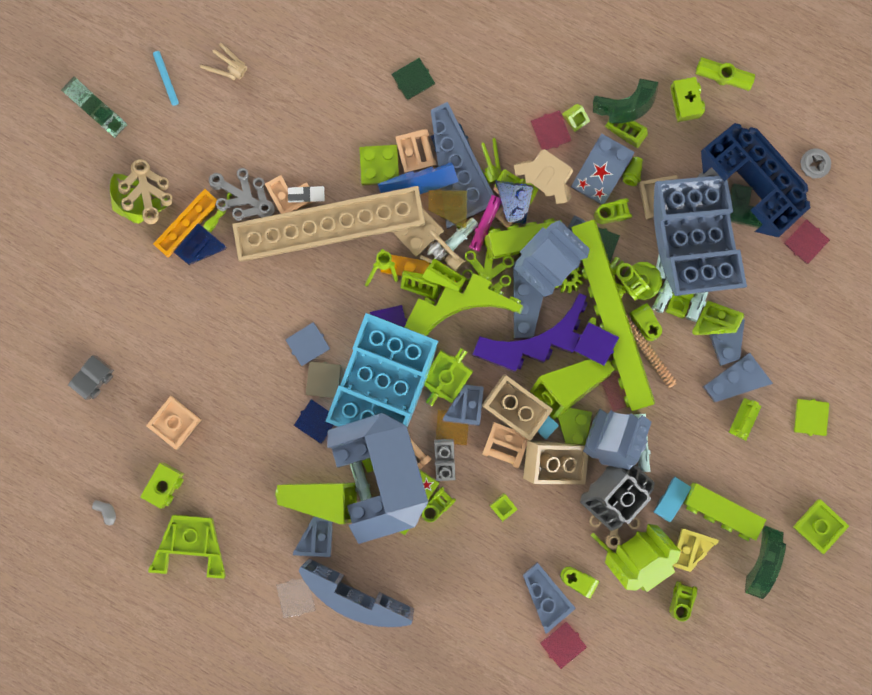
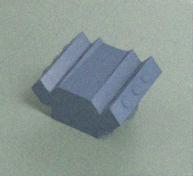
M559 220L551 223L547 229L543 227L520 251L522 255L517 259L514 269L546 297L553 294L554 288L562 285L565 278L575 268L579 267L580 260L588 257L590 249Z
M599 409L590 428L583 452L592 458L599 459L603 465L630 470L639 461L641 452L646 449L648 442L646 437L652 422L643 415L638 419L632 413L626 415L610 410L607 414L602 409Z

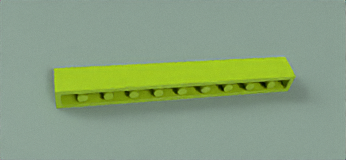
M593 219L571 227L573 233L590 249L588 257L580 261L584 265L582 269L583 276L590 283V287H588L589 294L596 301V305H594L596 315L601 316L603 322L600 323V327L619 337L613 349L614 360H612L615 371H619L621 378H618L620 388L625 389L626 396H624L626 406L627 408L630 407L631 411L654 405L655 400L596 220Z

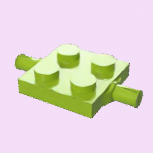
M460 348L455 357L450 356L443 350L439 352L430 367L424 384L432 392L426 401L427 404L433 406L438 397L444 398L450 403L454 402L473 373V370L462 362L467 353L466 350Z

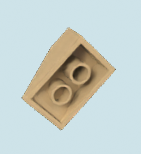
M507 375L501 377L482 404L485 410L529 441L532 440L553 410Z
M527 440L523 479L533 484H585L588 454L583 452L585 445Z

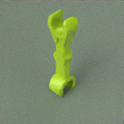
M229 192L227 194V200H230V197L232 196V194ZM218 210L215 216L205 222L203 227L207 232L211 233L214 230L219 218L226 213V210Z

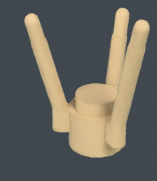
M222 43L219 46L233 60L231 61L215 49L213 53L229 64L227 70L230 72L200 65L202 69L229 77L232 80L236 78L241 79L247 70L245 63L239 60Z
M431 230L430 233L450 254L445 260L446 266L458 272L465 261L455 254ZM423 255L420 256V259L429 263L432 262V259Z

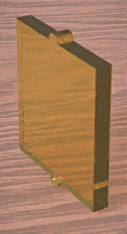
M438 410L436 440L453 439L455 445H467L468 424L444 422L442 419L448 410Z

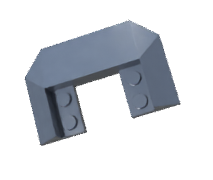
M380 413L328 430L327 448L332 449L336 467L340 468L371 458L381 494L380 496L347 505L352 522L348 526L358 544L416 527L418 519L428 504V499L407 426L384 413Z

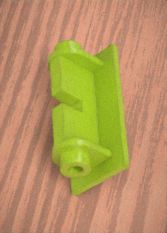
M744 398L728 433L747 441L762 406L754 400L750 401Z

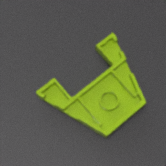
M172 515L152 565L148 569V573L167 574L170 553L208 557L207 577L224 579L226 574L213 518Z

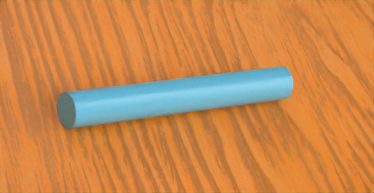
M155 51L153 56L171 104L173 106L177 105L179 101L160 51Z

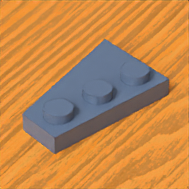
M538 562L523 574L538 616L547 634L576 608Z

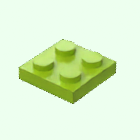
M397 145L359 147L362 186L378 185L381 182L399 176Z
M817 499L793 526L803 538L823 555L849 527L821 499Z

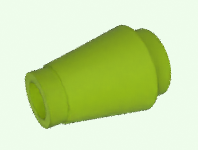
M635 156L630 161L622 175L623 182L626 185L637 186L641 181L642 158Z

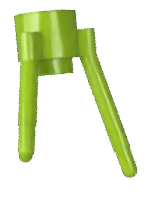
M496 138L492 139L496 167L491 163L485 143H481L488 167L484 169L485 173L483 172L488 184L497 182L502 172Z
M381 249L377 254L376 263L373 264L365 286H369L378 268L381 270L390 268L394 281L398 282L394 267L395 263L391 261L392 256L389 252Z

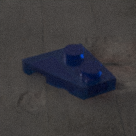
M496 180V187L500 195L499 198L503 206L505 220L512 223L526 224L533 186Z
M198 223L176 248L174 253L188 265H191L224 251L227 247Z

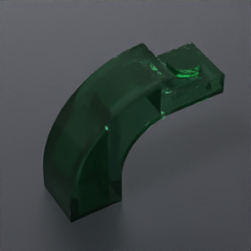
M73 76L61 89L63 93L114 138L128 125L76 77Z
M640 78L636 91L625 99L616 100L595 96L593 100V113L609 116V123H627L637 120L645 115L653 106L658 92V82Z
M768 526L762 529L760 553L755 566L746 576L745 593L764 599L772 589L784 560L786 544L783 543L784 532Z

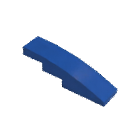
M451 162L435 169L429 167L416 173L410 171L378 184L380 193L418 186L420 194L459 181Z

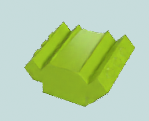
M648 524L646 532L637 531L633 538L617 546L616 553L607 552L605 564L626 590L637 591L641 588V590L648 592L675 573L673 565L678 562L681 551L658 525Z

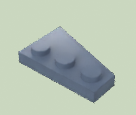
M748 353L704 385L703 388L713 402H717L773 383L751 353Z

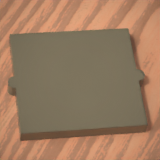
M326 361L323 363L309 362L306 395L334 398L339 386L341 365L327 364Z

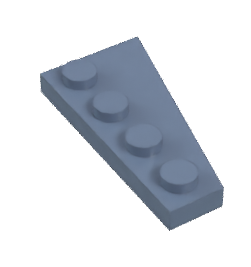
M514 262L513 297L521 301L520 304L524 307L521 314L513 312L514 339L534 337L543 295L514 269L516 264Z

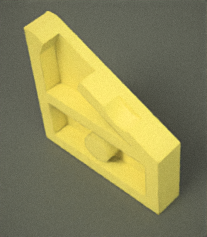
M681 528L676 544L681 552L678 562L673 567L691 572L697 566V563L707 555V552L714 545H717L719 540Z

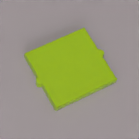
M797 399L794 432L808 434V436H827L830 403L816 401L815 399Z

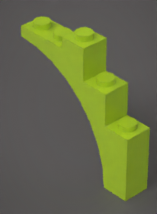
M473 273L464 294H462V289L456 291L445 287L436 306H434V301L426 297L424 300L418 298L404 328L427 336L439 323L463 310L476 307H496L521 314L524 307L520 304L521 301L512 296L508 299L503 296L504 292L496 288L490 290L492 282L489 281V276L483 273H479V275Z

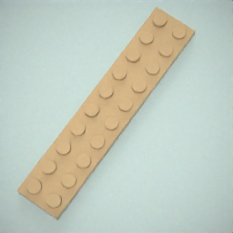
M414 186L234 223L232 225L238 260L243 262L426 224L419 187Z

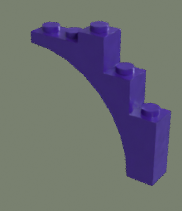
M579 293L571 309L563 319L553 328L538 336L511 342L479 337L472 356L516 372L523 365L524 359L521 358L522 355L544 363L545 359H550L553 351L550 349L551 346L570 354L573 353L580 335L573 332V330L578 329L581 321L578 319L580 312L584 313L588 303L585 301L586 296Z

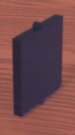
M311 399L305 409L300 412L301 415L293 426L322 444L328 435V430L332 429L334 425L325 422L329 410Z

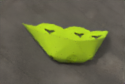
M113 174L110 179V197L113 211L133 223L139 224L143 222V210L145 208L142 194L133 202V209L124 210L122 208V199L127 197L135 188H131L130 185V192L125 195L121 194L118 190L119 181L117 179L120 181L125 180L128 176ZM136 179L132 185L137 186L139 181ZM157 197L151 200L152 207L156 208L158 212L168 207H161V200Z

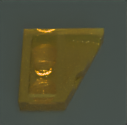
M429 190L428 211L466 229L467 191Z

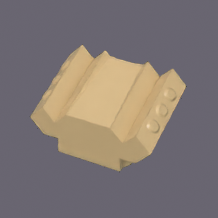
M541 150L533 162L529 160L514 165L515 175L525 174L526 183H531L545 193V197L555 195L556 204L566 203L571 199L570 188L566 185V182L571 177L570 175L573 170L547 150Z

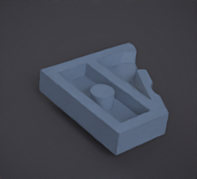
M464 385L442 421L479 426L484 387Z
M314 516L296 549L293 551V555L331 557L333 522Z

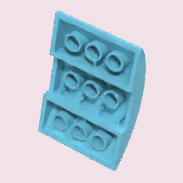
M365 313L352 348L353 352L341 385L338 386L325 422L339 427L384 413L408 427L429 373L438 340Z

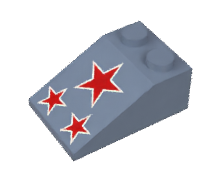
M601 133L571 188L601 205L605 204L635 152Z

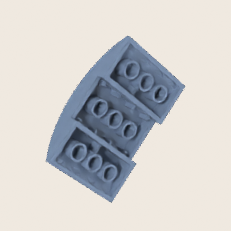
M720 176L655 182L654 224L657 246L665 276L675 296L747 287L740 249L736 250L730 219L733 207L728 180L723 181Z
M310 558L299 569V573L310 590L327 606L347 618L378 627H402L412 624L414 608L381 592L378 593L375 599L341 582L344 577L343 574Z

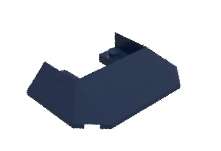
M734 123L701 150L703 174L713 168L725 181L737 171L762 199L750 210L762 223L754 232L780 237L811 208L810 201H807L806 196L808 192L807 183L757 128L750 127L746 129L742 128L741 124Z

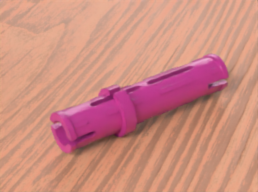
M491 195L480 224L474 230L476 233L469 248L480 252L503 199Z

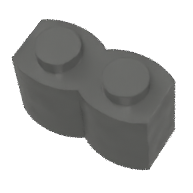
M92 355L81 370L72 378L68 386L85 400L95 399L101 392L100 387L103 384H107L113 378L112 373L114 369L98 356Z

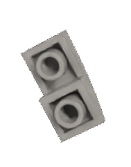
M434 440L436 480H455L454 440Z

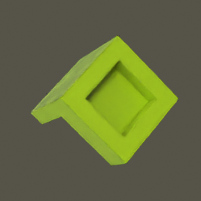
M505 493L489 505L502 522L518 510Z

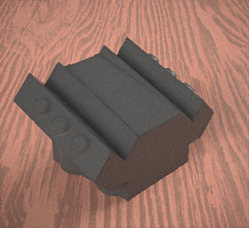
M636 465L632 466L630 470L607 466L597 481L590 484L589 491L582 494L580 503L610 531L620 528L625 522L629 524L651 500L649 495L654 489L655 482Z

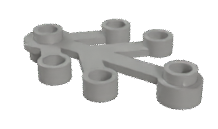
M240 168L237 171V177L241 182L243 191L224 181L223 176L219 173H214L209 177V184L212 189H223L237 197L230 200L219 198L216 201L218 210L225 211L227 208L246 204L254 207L246 210L235 208L232 211L235 220L240 221L245 217L255 215L263 218L274 214L273 203L266 200L264 180L259 177L253 180V187L258 193V201L251 195L248 182L249 174L245 168ZM244 172L246 175L241 177L240 173ZM214 178L220 179L218 182L213 181ZM257 182H261V183H262L261 186H256L255 184H256ZM221 202H224L225 206L220 207L219 204ZM267 206L268 210L263 211L261 208ZM241 212L242 215L237 217L235 216V213Z

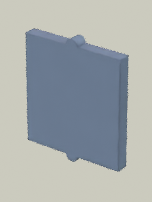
M314 322L285 339L292 350V355L296 356L301 366H304L330 349L323 338L324 334L320 333Z

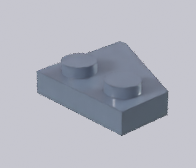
M744 318L736 333L709 334L720 366L740 360Z

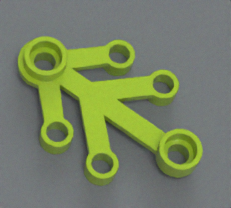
M467 251L465 254V260L473 266L478 274L483 273L489 276V281L506 268H511L514 264V259L511 256H506L499 265L492 269L493 259L489 260L488 251H486L483 268L476 259L474 251ZM473 254L474 259L469 260L467 255ZM510 259L512 264L506 265L504 261ZM466 269V270L463 271L462 276H464V274H465L466 272H469V273H471V277H472V275H473L472 270ZM509 275L501 276L500 281L493 285L490 290H493V288L500 290L503 287L509 286L511 277ZM503 278H508V279H509V283H508V284H504V283L502 282V279H503Z

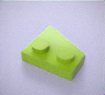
M707 301L692 333L693 335L736 333L744 318V313Z

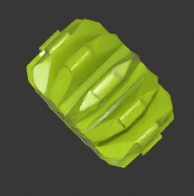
M581 267L574 269L568 275L569 277L572 276L569 282L565 279L562 285H559L562 287L560 289L561 293L565 291V288H567L568 294L572 293V288L575 291L579 290L577 285L583 284L580 278L584 277L582 273L578 274Z

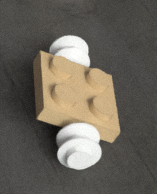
M424 209L426 225L392 231L416 257L427 247L429 248L428 255L433 254L434 259L439 262L447 256L446 249H443L439 242L434 243L433 241L436 239L430 233L433 230L440 236L444 230Z

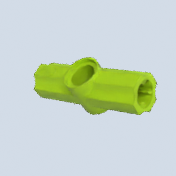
M702 57L699 60L695 73L696 75L715 80L719 85L728 84L747 91L751 90L755 80V74L737 69L731 63L721 64ZM722 71L727 72L729 77L723 76Z

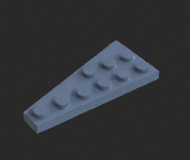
M446 102L432 109L431 117L438 167L452 162L459 181L441 188L446 227L448 229L485 211L491 195L494 194L449 103Z

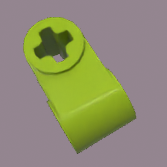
M628 198L600 205L594 213L596 222L607 224L631 219L633 216L629 212ZM600 210L606 211L608 218H603L600 215Z
M622 263L617 267L616 274L634 300L645 290L651 289L643 277L630 264ZM630 268L631 274L624 278L622 270Z
M647 303L629 313L634 324L646 340L654 341L662 334V327ZM650 329H655V330H656V332H655L654 334H653V333H652V334H649V333H648V331H649Z
M443 486L431 497V500L421 514L426 522L437 520L456 501L455 498H451L444 491L445 488ZM427 508L435 510V516L431 519L426 518L424 515Z
M570 566L563 568L560 573L562 581L567 586L591 599L600 582L592 576ZM567 574H572L574 578L568 579L566 576Z
M679 581L676 582L669 608L670 615L674 619L684 622L690 618L698 589L696 586L689 587L682 585ZM682 606L684 609V613L682 616L678 617L676 614V610L678 607Z

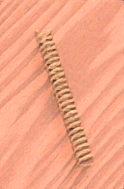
M631 324L630 327L635 341H637L636 344H640L638 348L642 347L640 351L646 349L643 351V354L647 353L645 357L649 356L647 360L652 359L649 363L654 362L652 366H655L654 369L659 368L656 371H661L659 375L664 374L661 379L666 377L663 382L669 380L665 385L671 383L668 388L676 385V379H673L674 376H671V373H668L669 370H666L667 367L661 364L662 361H659L658 355H654L655 351H653V348L649 349L651 345H648L649 342L643 339L644 336H641L642 333L636 330L635 324Z

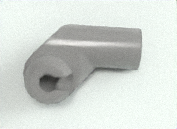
M95 500L92 509L102 512L106 525H113L116 520L114 507L111 504Z

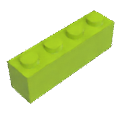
M555 219L544 220V223L541 224L530 222L525 224L526 227L519 228V225H514L504 231H501V229L489 231V234L485 237L489 260L521 254L520 251L543 227L547 229L551 223L556 222Z
M697 483L691 484V489L683 502L687 506L686 510L697 514V512L704 514L703 518L711 523L715 521L721 523V528L732 532V530L738 532V537L748 542L750 539L757 541L766 519Z

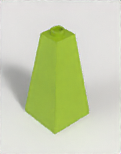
M588 359L540 376L530 392L553 409L549 415L553 420H556L607 379L615 369L609 360L603 366Z
M355 482L277 485L275 497L277 505L337 524L352 523L347 505L357 503V492L355 490L357 487Z

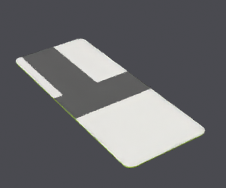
M324 186L288 188L289 203L325 201Z

